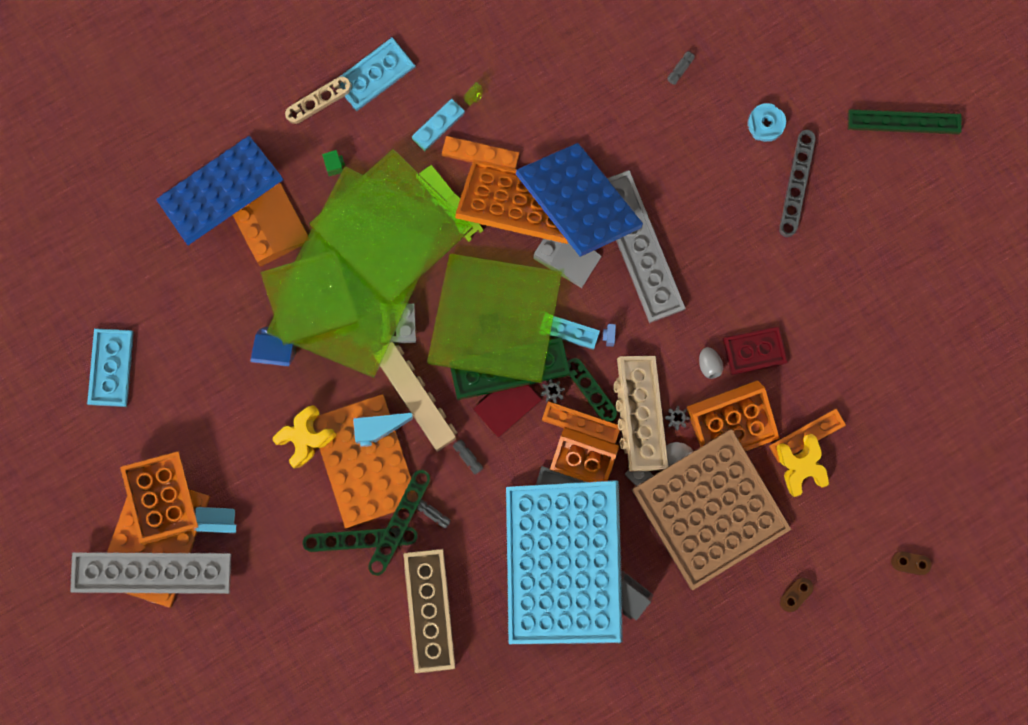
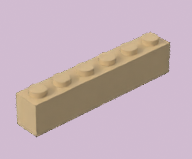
M391 342L375 352L373 356L438 452L456 440L455 434L457 432L452 424L447 425L444 418H446L443 410L441 408L437 409L433 404L436 401L431 392L426 393L423 388L425 383L420 376L416 377L412 371L415 369L409 360L405 361L402 357L404 352L399 345L395 346Z

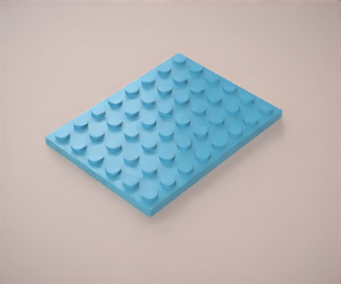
M618 481L506 487L509 644L623 642Z

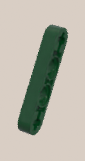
M577 358L570 359L568 361L570 378L599 418L612 422L617 415L615 407L584 364ZM571 363H573L574 365L578 364L579 366L577 369L580 372V374L582 371H584L585 374L580 375L578 379H576L575 376H577L578 374L575 370L570 371ZM582 378L590 379L591 385L588 388H583L580 385ZM594 393H599L602 396L600 403H594L591 400V396ZM604 402H607V405H605L604 407L607 411H613L611 414L612 418H609L608 416L604 417L603 415L605 411L603 410V408L598 410L597 407H600L604 404Z

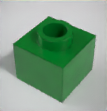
M337 150L322 154L329 177L343 173L342 166H345L343 156H338Z

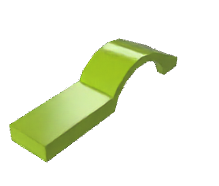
M432 165L416 176L437 204L453 219L468 242L472 240L470 236L475 232L479 231L482 233L484 231L478 223L455 218L460 198L451 190Z

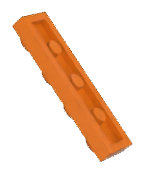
M446 136L442 156L467 162L477 160L516 169L519 152Z
M549 401L542 417L544 422L561 428L566 427L613 444L616 443L620 431L616 424Z
M834 409L771 444L769 448L779 463L778 444L784 443L788 445L794 455L803 450L804 436L812 433L819 441L846 426L837 409Z

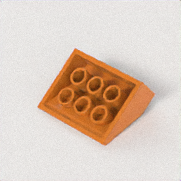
M278 183L233 214L260 267L311 241L281 183Z
M758 380L687 406L691 424L700 447L730 429L734 432L744 451L780 439L765 387Z
M179 452L120 467L141 545L198 528Z

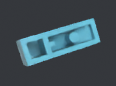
M412 413L354 418L355 442L360 444L361 447L372 446V442L379 441L411 421L413 415Z

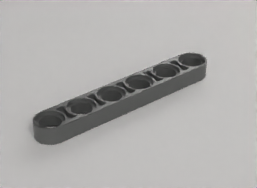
M810 130L802 131L796 142L779 226V232L784 237L793 236L798 228L815 144V135ZM803 135L810 136L811 142L809 144L802 142L801 137ZM801 152L805 153L808 156L807 161H800L798 154ZM801 170L804 173V178L797 179L794 176V172ZM792 188H798L800 190V196H792L790 190ZM787 207H796L797 213L790 215L787 212ZM784 224H791L793 231L791 233L785 232L783 229Z

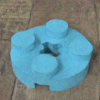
M769 103L758 105L748 118V128L753 138L764 142L776 140L782 135L786 127L784 112ZM765 118L772 122L769 127L762 124Z

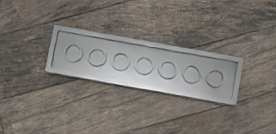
M630 171L607 178L643 223L641 229L616 241L649 323L684 311L685 306Z
M72 553L70 592L230 594L231 554Z

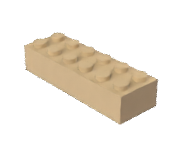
M444 550L404 553L415 673L455 669Z

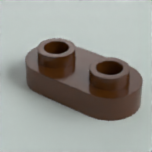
M898 552L891 559L892 567L895 570L915 575L929 573L932 566L928 557L913 553ZM901 558H904L906 561L904 565L900 564ZM920 562L925 564L923 569L919 567Z
M807 578L797 579L781 596L779 601L781 608L786 612L796 611L812 594V582ZM802 584L806 585V591L800 589ZM789 598L793 599L794 604L792 606L788 605L787 600Z

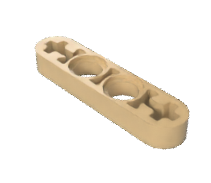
M338 77L288 107L285 116L289 122L298 124L347 95L351 91L352 85L347 78ZM341 82L346 84L345 90L339 88ZM333 86L335 89H337V95H335V92L331 89ZM324 91L331 92L329 100L322 99ZM310 100L315 101V107L312 110L306 109V103ZM300 106H302V109L306 112L305 114H303V112L299 108ZM292 111H295L297 113L296 119L291 117Z

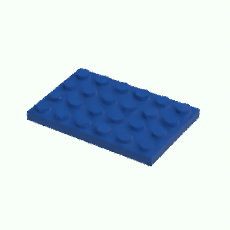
M248 136L178 183L175 187L163 193L156 200L186 244L190 245L283 181V178L253 139Z
M579 143L516 170V176L580 257L641 229L643 226L642 221Z

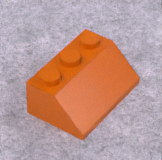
M564 427L550 470L585 482L608 481L619 445Z

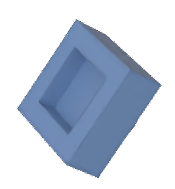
M608 324L607 329H603V341H606V346L614 347L616 324Z

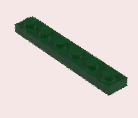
M849 110L848 130L960 134L961 114Z

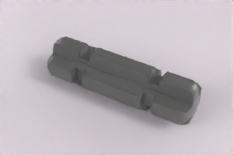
M689 51L685 53L683 59L679 61L673 72L668 76V82L673 85L678 82L679 77L683 75L689 64L694 60L695 55Z
M458 440L454 443L453 448L456 452H460V457L467 466L471 467L470 470L474 474L479 473L483 466L476 462L477 459L469 448H465L466 444L462 440Z
M421 499L417 509L421 512L423 511L426 516L436 523L438 522L443 528H446L450 524V519L446 516L443 517L442 513L431 505L428 506Z

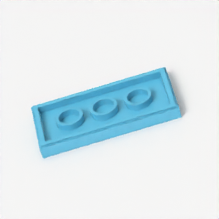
M391 38L340 76L347 78L352 85L351 91L344 97L357 112L414 69L415 65L397 42ZM341 82L339 88L345 90L346 84Z
M94 329L88 405L127 407L134 331Z

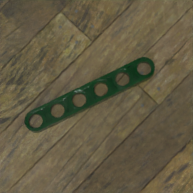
M418 470L414 473L369 562L368 568L371 574L378 576L386 571L430 483V475L426 471ZM423 473L427 476L425 484H418L416 482L418 474ZM410 491H416L418 493L417 501L410 502L407 499V494ZM402 508L408 509L410 513L409 517L405 520L400 519L398 516V512ZM392 526L400 528L401 533L398 537L390 535L389 531ZM385 543L390 544L392 547V551L388 555H384L381 552V546ZM375 561H380L383 564L381 572L377 573L372 570V564Z
M407 527L406 531L414 533V539L407 542L402 537L398 546L414 544L418 539L415 529ZM390 528L389 532L394 533L395 537H398L401 530L400 528ZM386 529L309 534L304 537L302 544L305 550L309 552L377 548ZM369 533L374 534L376 538L375 542L371 545L367 544L364 540L365 536ZM348 535L356 537V543L353 546H348L345 543V538ZM330 536H334L337 540L334 547L326 545V539ZM309 538L317 540V546L313 549L308 548L306 545ZM385 543L381 547H391V545Z

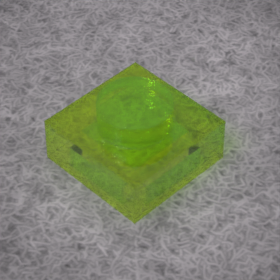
M476 82L464 95V101L471 106L473 102L477 103L483 95L482 86Z

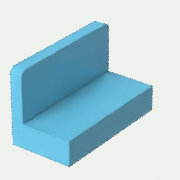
M195 508L198 528H195L194 531L236 533V525H234L235 509Z

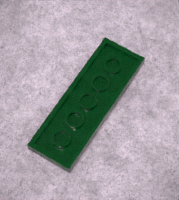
M562 337L449 362L457 400L570 376Z

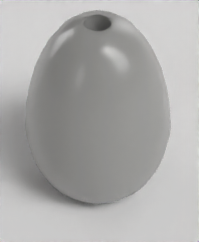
M706 347L702 349L699 356L702 373L709 379L719 377L723 372V362L720 356L712 348Z

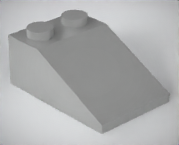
M543 239L535 251L533 259L582 288L602 256L596 251H592L580 257L569 242L565 244Z

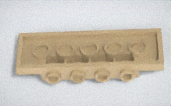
M620 356L617 358L619 377L614 382V391L618 393L619 398L616 401V410L620 412L621 419L618 420V428L622 430L623 438L620 440V447L624 449L625 454H628L630 472L662 471L668 467L656 357Z

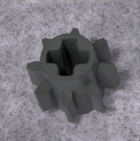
M550 380L548 386L542 385L546 391L542 392L541 396L547 397L546 403L552 400L556 404V399H563L560 392H564L565 388L559 387L560 381L555 384ZM555 388L556 394L549 395V389L553 390Z
M679 406L676 407L675 411L669 409L668 412L671 415L665 417L670 422L668 427L675 426L676 431H678L680 425L685 428L686 424L684 421L690 419V417L685 416L687 410L681 411ZM680 415V421L675 422L673 420L675 416Z

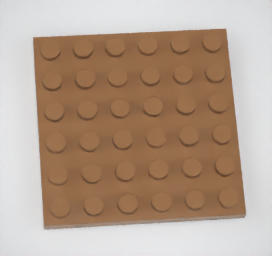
M732 429L631 489L691 590L696 589L791 530Z

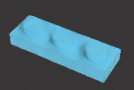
M453 99L449 100L412 136V139L426 151L465 114V111Z
M546 313L539 333L555 338L562 337L564 341L593 350L600 332L599 330Z

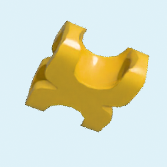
M315 405L308 406L294 418L293 427H283L272 439L276 445H285L289 441L294 443L295 453L289 459V463L293 468L303 466L313 458L315 454L314 448L325 447L336 437L333 429H324L319 433L314 430L313 421L319 415V410Z
M812 433L804 436V448L798 455H793L790 447L784 443L777 445L779 461L788 468L784 479L788 491L793 497L802 494V482L808 476H812L815 483L821 488L829 485L825 467L817 462L822 454L818 440Z

